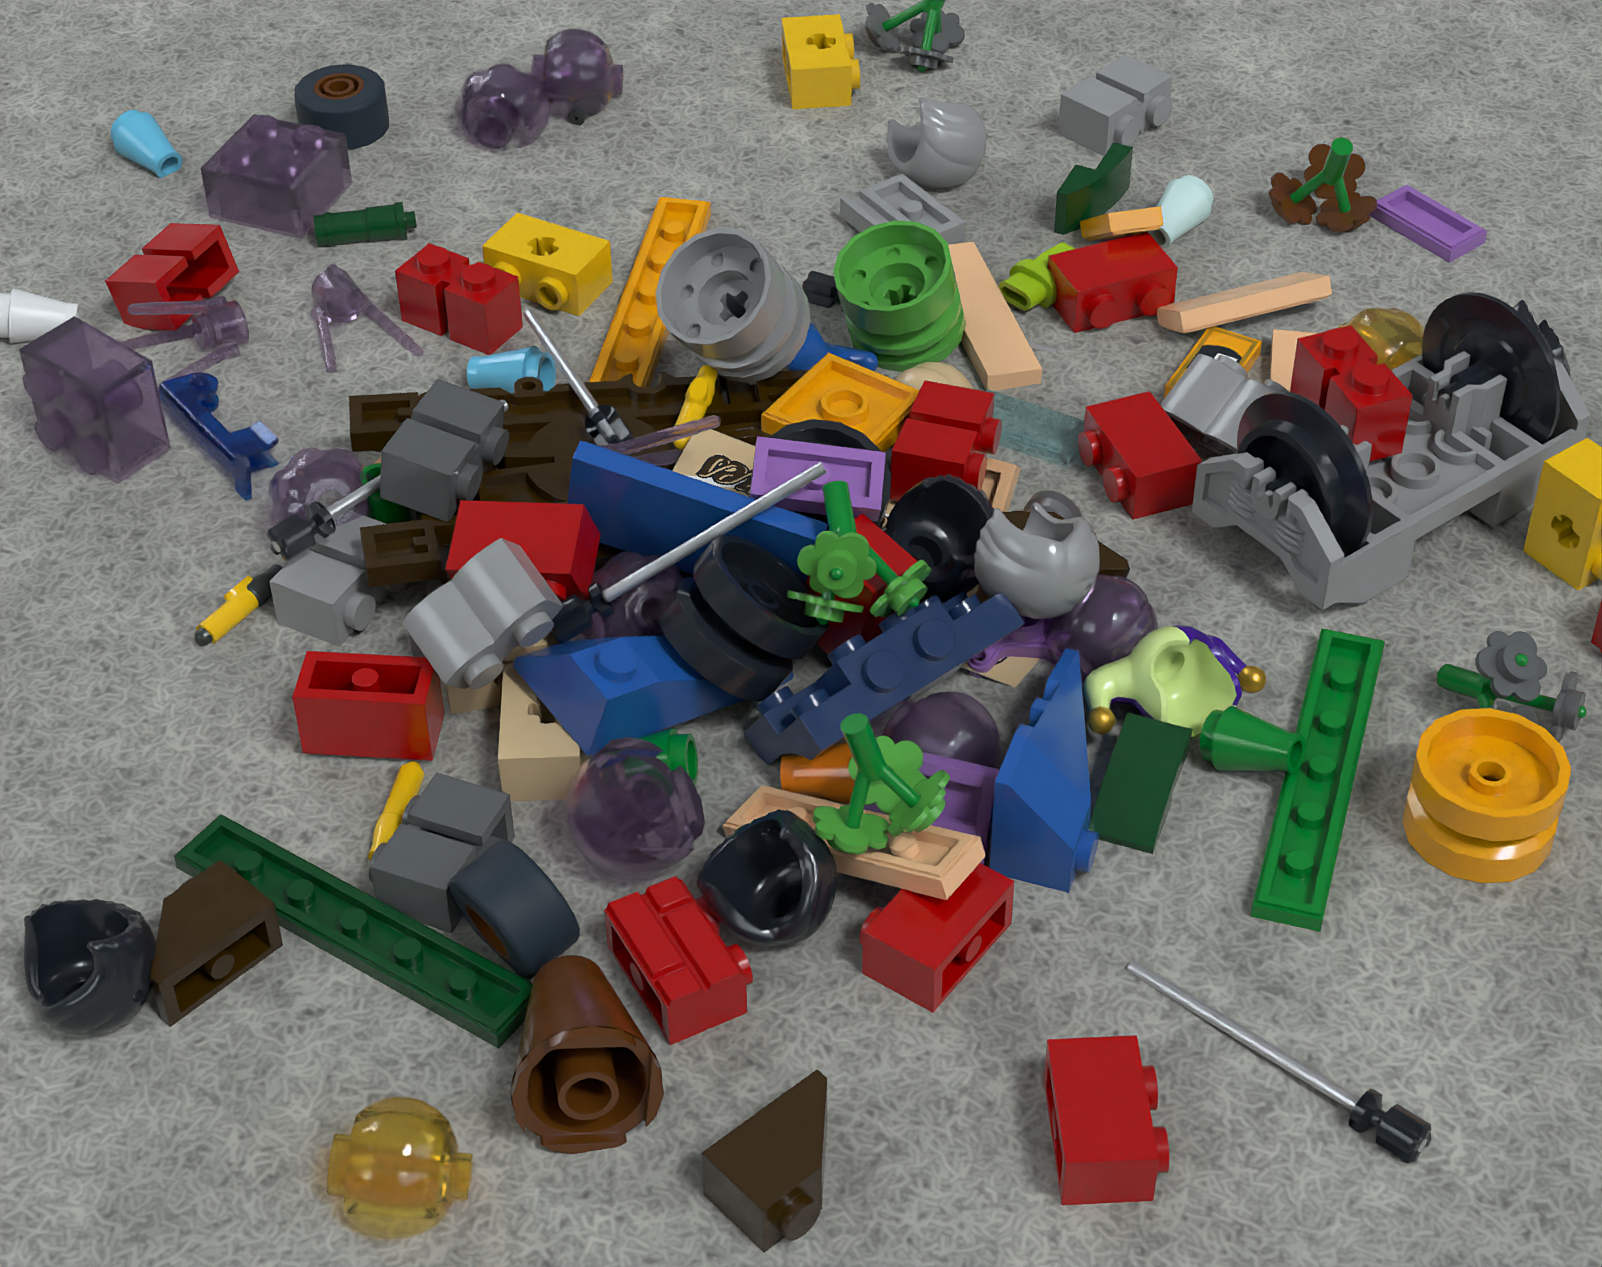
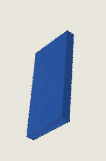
M580 441L572 458L567 504L585 505L601 534L600 543L654 561L757 499L585 441ZM772 505L723 535L739 536L761 546L781 559L807 582L808 575L804 574L797 565L798 554L805 546L815 545L817 535L826 531L828 524ZM711 542L671 565V567L693 574V564Z

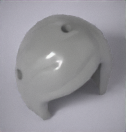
M920 97L918 102L920 103L921 121L907 127L901 125L895 119L888 121L886 141L888 144L887 153L890 156L889 160L900 174H904L918 186L925 188L957 186L969 180L980 167L985 154L987 136L983 121L972 106L962 103L940 102Z
M1037 502L1031 504L1030 514L1023 531L1014 526L999 508H995L993 516L980 530V539L977 541L974 555L975 577L989 598L1001 592L1010 600L1019 615L1039 619L1060 616L1071 611L1075 605L1081 603L1094 586L1100 567L1099 543L1096 533L1091 530L1089 522L1083 517L1063 520L1054 518Z

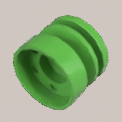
M894 220L877 224L852 237L839 252L833 273L853 348L874 353L878 359V367L903 372L925 362H940L947 358L961 342L966 321L948 243L935 229L913 221Z

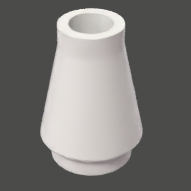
M12 288L11 294L0 293V338H9L10 343L14 344L63 336L77 337L79 304L66 303Z

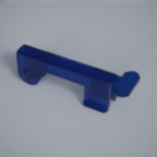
M202 372L191 373L160 383L158 387L160 403L235 478L237 493L245 501L252 499L251 473L278 466L279 462L268 450L277 445L279 439L261 421H256L250 427L229 432L211 414V412L219 407V397L216 394L219 388L218 379L211 374Z

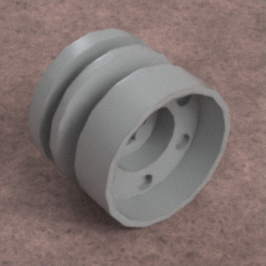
M715 228L691 237L673 252L661 270L655 292L658 315L669 333L686 348L693 351L694 355L703 361L705 365L716 369L718 375L728 381L752 383L772 377L793 361L806 341L811 321L808 297L798 282L787 273L782 265L776 262L774 257L757 239L739 229Z

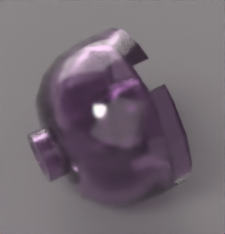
M633 737L611 740L587 760L572 777L564 805L566 828L577 850L592 866L606 875L626 880H639L656 876L674 867L695 849L692 848L694 840L703 834L705 826L702 800L687 772L681 765L671 771L663 761L656 758L664 750L652 742Z

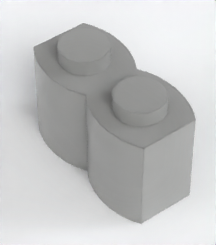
M1198 354L1160 405L1183 436L1219 456H1226L1237 453L1239 423L1247 407L1254 400L1267 393L1289 391L1270 379H1266L1262 384L1247 378L1248 374L1245 369L1227 356L1220 355L1216 360L1209 356Z
M500 538L471 558L451 581L424 598L410 611L402 621V624L445 685L461 689L468 687L478 689L493 681L504 668L502 661L510 654L514 647L518 645L528 647L543 639L554 626L552 619L563 608V604L521 546Z

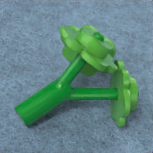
M832 481L822 487L829 531L819 533L816 537L815 545H808L802 548L797 558L799 569L804 574L810 576L809 583L811 588L821 593V596L788 590L787 597L805 601L804 614L816 617L817 622L821 625L827 624L829 620L843 622L845 610L863 613L864 606L835 600V594L842 598L856 597L863 590L864 580L872 578L876 573L888 587L870 609V612L875 617L879 615L885 617L892 611L900 616L911 608H916L921 598L927 592L928 588L922 581L929 575L931 568L924 560H919L902 576H898L869 546L867 539L857 533L848 483L845 481Z
M854 713L844 718L840 728L852 755L848 770L855 783L849 805H843L839 809L830 806H820L814 809L812 820L816 824L815 834L822 839H826L831 847L840 852L861 854L866 852L868 847L875 849L885 848L888 841V832L893 837H896L903 831L906 833L914 830L920 832L936 821L945 807L946 801L943 797L946 791L944 788L950 779V775L946 771L940 770L929 779L925 778L919 771L924 762V755L917 744L911 741H901L895 744L887 736L876 738L867 716L862 713ZM877 804L883 813L890 815L889 820L892 823L889 825L884 818L877 815L864 814V806Z

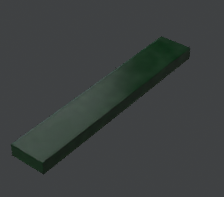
M222 814L174 855L176 868L193 878L217 861H223L274 902L279 926L498 1049L525 1021L532 983Z

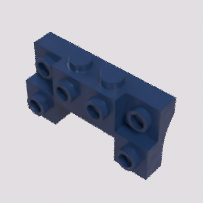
M965 591L945 603L940 600L938 595H935L916 608H911L903 615L898 616L894 612L878 624L883 633L866 643L861 634H858L827 655L833 665L816 682L794 695L789 686H786L763 700L755 707L760 717L744 732V735L760 759L767 765L775 762L786 753L801 755L812 760L844 738L840 725L847 716L854 713H862L867 716L870 725L873 726L946 680L972 657L999 640L1007 638L1024 625L1025 622L1010 600L1001 592L982 604L976 595L968 597Z

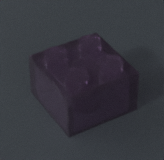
M253 114L200 168L210 218L303 239L314 227V215L327 212L352 185L345 134L324 130L316 125H301L278 120L270 115Z
M75 316L19 349L25 372L22 378L23 385L32 399L37 419L34 424L35 432L42 444L50 451L56 452L60 449L75 458L79 466L90 475L99 473L118 485L171 450L152 360Z

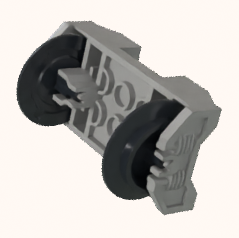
M1478 292L1460 293L1444 300L1433 310L1425 325L1422 339V354L1391 370L1413 395L1401 454L1369 462L1372 444L1367 441L1358 445L1353 444L1348 437L1349 429L1344 425L1340 426L1334 418L1316 403L1291 392L1277 391L1267 393L1254 400L1242 415L1237 433V453L1212 457L1197 465L1192 513L1212 528L1237 525L1279 556L1300 594L1321 610H1324L1335 603H1365L1408 578L1415 540L1468 510L1491 527H1495L1533 505L1544 461L1585 439L1590 413L1561 362L1553 358L1547 343L1538 330L1517 310L1504 301Z

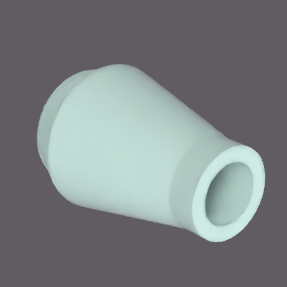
M1191 175L1182 176L1180 179H1174L1167 184L1156 206H1161L1163 226H1160V229L1149 231V234L1161 247L1167 249L1175 240L1209 218L1214 201L1209 186L1198 177Z

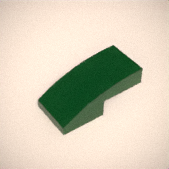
M1113 142L1096 169L1079 165L1073 167L1057 191L1054 233L1065 235L1080 229V221L1105 214L1123 197L1130 187L1133 147Z
M1127 713L1112 752L1089 824L1090 831L1099 833V840L1153 854L1171 808L1173 790L1190 749L1192 729Z

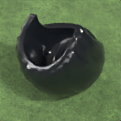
M951 474L938 475L935 478H924L911 487L895 504L886 523V534L917 561L924 560L931 568L929 575L922 581L928 588L924 597L931 598L938 595L941 601H948L963 591L967 594L979 584L975 577L974 555L977 541L980 539V530L986 525L994 512L990 501L981 491Z
M778 809L754 819L751 823L742 825L732 835L727 836L709 854V858L704 862L703 868L698 873L696 884L714 916L729 932L748 944L759 947H771L776 944L781 946L797 944L808 939L821 928L832 909L838 876L836 862L826 842L815 834V830L798 815L788 810Z
M80 899L65 900L63 902L53 901L49 905L42 904L38 909L33 910L30 915L24 917L25 980L30 995L37 1002L38 1015L42 1021L49 1023L55 1030L62 1033L97 1035L121 1027L138 1014L152 989L150 974L152 962L156 954L154 934L141 912L125 904L113 901Z

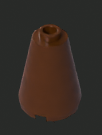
M561 956L542 966L533 981L511 1082V1101L516 1122L524 1132L526 1126L530 1131L540 1136L542 1146L558 1153L578 1154L619 1147L627 1142L625 1133L635 1128L643 1120L645 1127H647L657 1116L664 1096L661 1067L655 1053L602 969L594 961L583 956Z

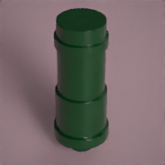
M394 202L395 204L365 207L362 210L336 213L324 212V214L314 215L318 247H335L340 244L366 241L408 240L407 229L417 228L415 211L404 212L403 202Z

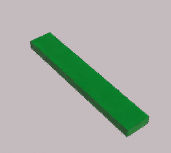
M1321 628L1295 732L1304 736L1306 744L1305 756L1301 767L1296 773L1285 772L1252 904L1251 917L1313 931H1321L1385 644L1383 640Z

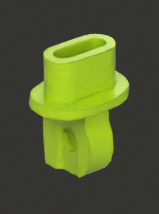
M1061 242L1046 250L1034 260L1028 258L1015 263L1009 270V277L998 285L1006 302L1023 311H1028L1036 305H1040L1043 308L1053 305L1056 301L1057 289L1053 274L1048 268V255L1075 248Z

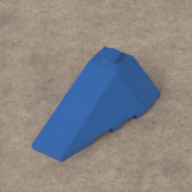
M666 636L569 640L566 643H558L518 656L513 664L514 669L587 756L745 700L727 693L705 679L679 655ZM791 672L781 685L791 681L794 674Z
M1066 648L1047 679L1043 699L1036 698L1031 706L1029 726L1020 724L1015 732L994 784L990 868L1008 878L1069 893L1077 871L1086 873L1091 871L1098 847L1099 833L1089 830L1091 793L1079 651Z

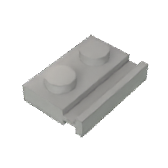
M902 173L859 190V197L851 200L848 196L840 198V216L859 232L873 225L894 220L913 221L935 229L946 240L948 245L957 244L965 240L966 222Z

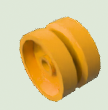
M1463 709L1436 719L1421 734L1416 752L1411 783L1402 818L1408 842L1427 863L1452 877L1477 883L1511 882L1535 872L1550 856L1559 815L1562 812L1568 789L1571 766L1564 747L1544 727L1521 715L1496 709Z

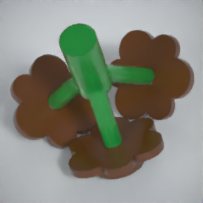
M1339 137L1333 140L1331 147L1327 144L1315 145L1309 152L1311 166L1306 168L1304 172V179L1306 181L1304 185L1298 179H1289L1281 172H1277L1271 177L1273 188L1269 190V197L1272 200L1274 210L1284 221L1292 225L1297 222L1300 225L1311 224L1313 220L1311 215L1317 211L1316 203L1309 195L1313 191H1315L1318 198L1328 199L1320 205L1321 213L1316 216V222L1319 226H1328L1329 231L1335 233L1348 232L1357 229L1370 220V213L1376 210L1378 204L1375 197H1361L1359 193L1355 192L1357 188L1355 180L1363 175L1366 165L1360 155L1351 154L1353 151L1352 142L1347 138Z

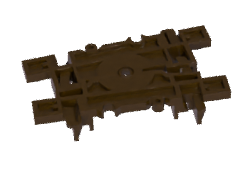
M809 370L779 371L772 377L755 381L753 385L744 382L728 381L718 375L715 381V393L710 406L707 407L701 426L755 446L757 436L767 438L772 436L761 430V414ZM660 372L659 384L651 388H642L635 385L632 374H626L618 381L584 382V385L599 406L611 405L614 407L635 436L636 441L629 446L634 452L633 458L671 471L673 470L684 449L675 447L671 441V434L686 399L687 389L696 376L674 377L666 372ZM523 377L514 383V393H509L500 387L469 389L499 401L504 400L509 408L504 412L503 429L509 432L506 451L497 465L490 464L482 475L478 492L472 501L567 504L572 458L580 441H585L596 445L594 438L589 435L585 428V419L589 412L569 383L557 384L550 390L544 391L541 380L535 377ZM418 392L349 396L352 452H382L407 418L412 419L413 409L427 392L419 396ZM458 509L449 522L416 511V520L359 527L369 588L439 579L443 585L451 581L452 578L445 569ZM599 542L596 558L630 554V552Z

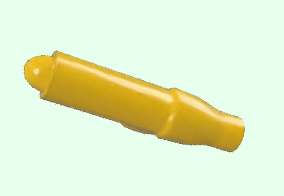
M709 365L700 367L697 376L690 383L685 394L686 399L671 434V441L678 449H685L696 427L701 425L707 407L712 402L718 372Z
M411 761L403 764L398 770L382 814L378 817L374 828L373 842L368 854L370 861L376 848L383 842L387 843L399 825L402 824L406 806L419 793L425 774L418 762Z

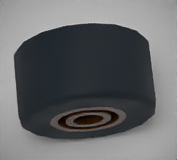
M350 64L330 65L305 75L295 86L294 100L300 135L307 143L317 148L333 151L354 150L374 143L382 138L389 129L385 83L377 72L371 69Z
M510 841L496 842L450 879V893L466 921L475 933L522 978L531 979L536 976L542 966L559 957L576 943L580 937L578 921L563 895L536 862Z

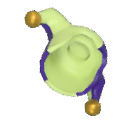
M1186 625L1164 626L1144 636L1127 657L1105 664L1087 676L1082 686L1090 710L1086 723L1093 733L1101 735L1109 733L1116 723V718L1109 709L1110 705L1121 703L1134 706L1143 717L1192 729L1191 740L1200 737L1203 724L1213 710L1224 711L1230 706L1236 707L1242 696L1241 688L1246 692H1259L1265 687L1267 677L1261 668L1247 666L1216 636L1207 635Z

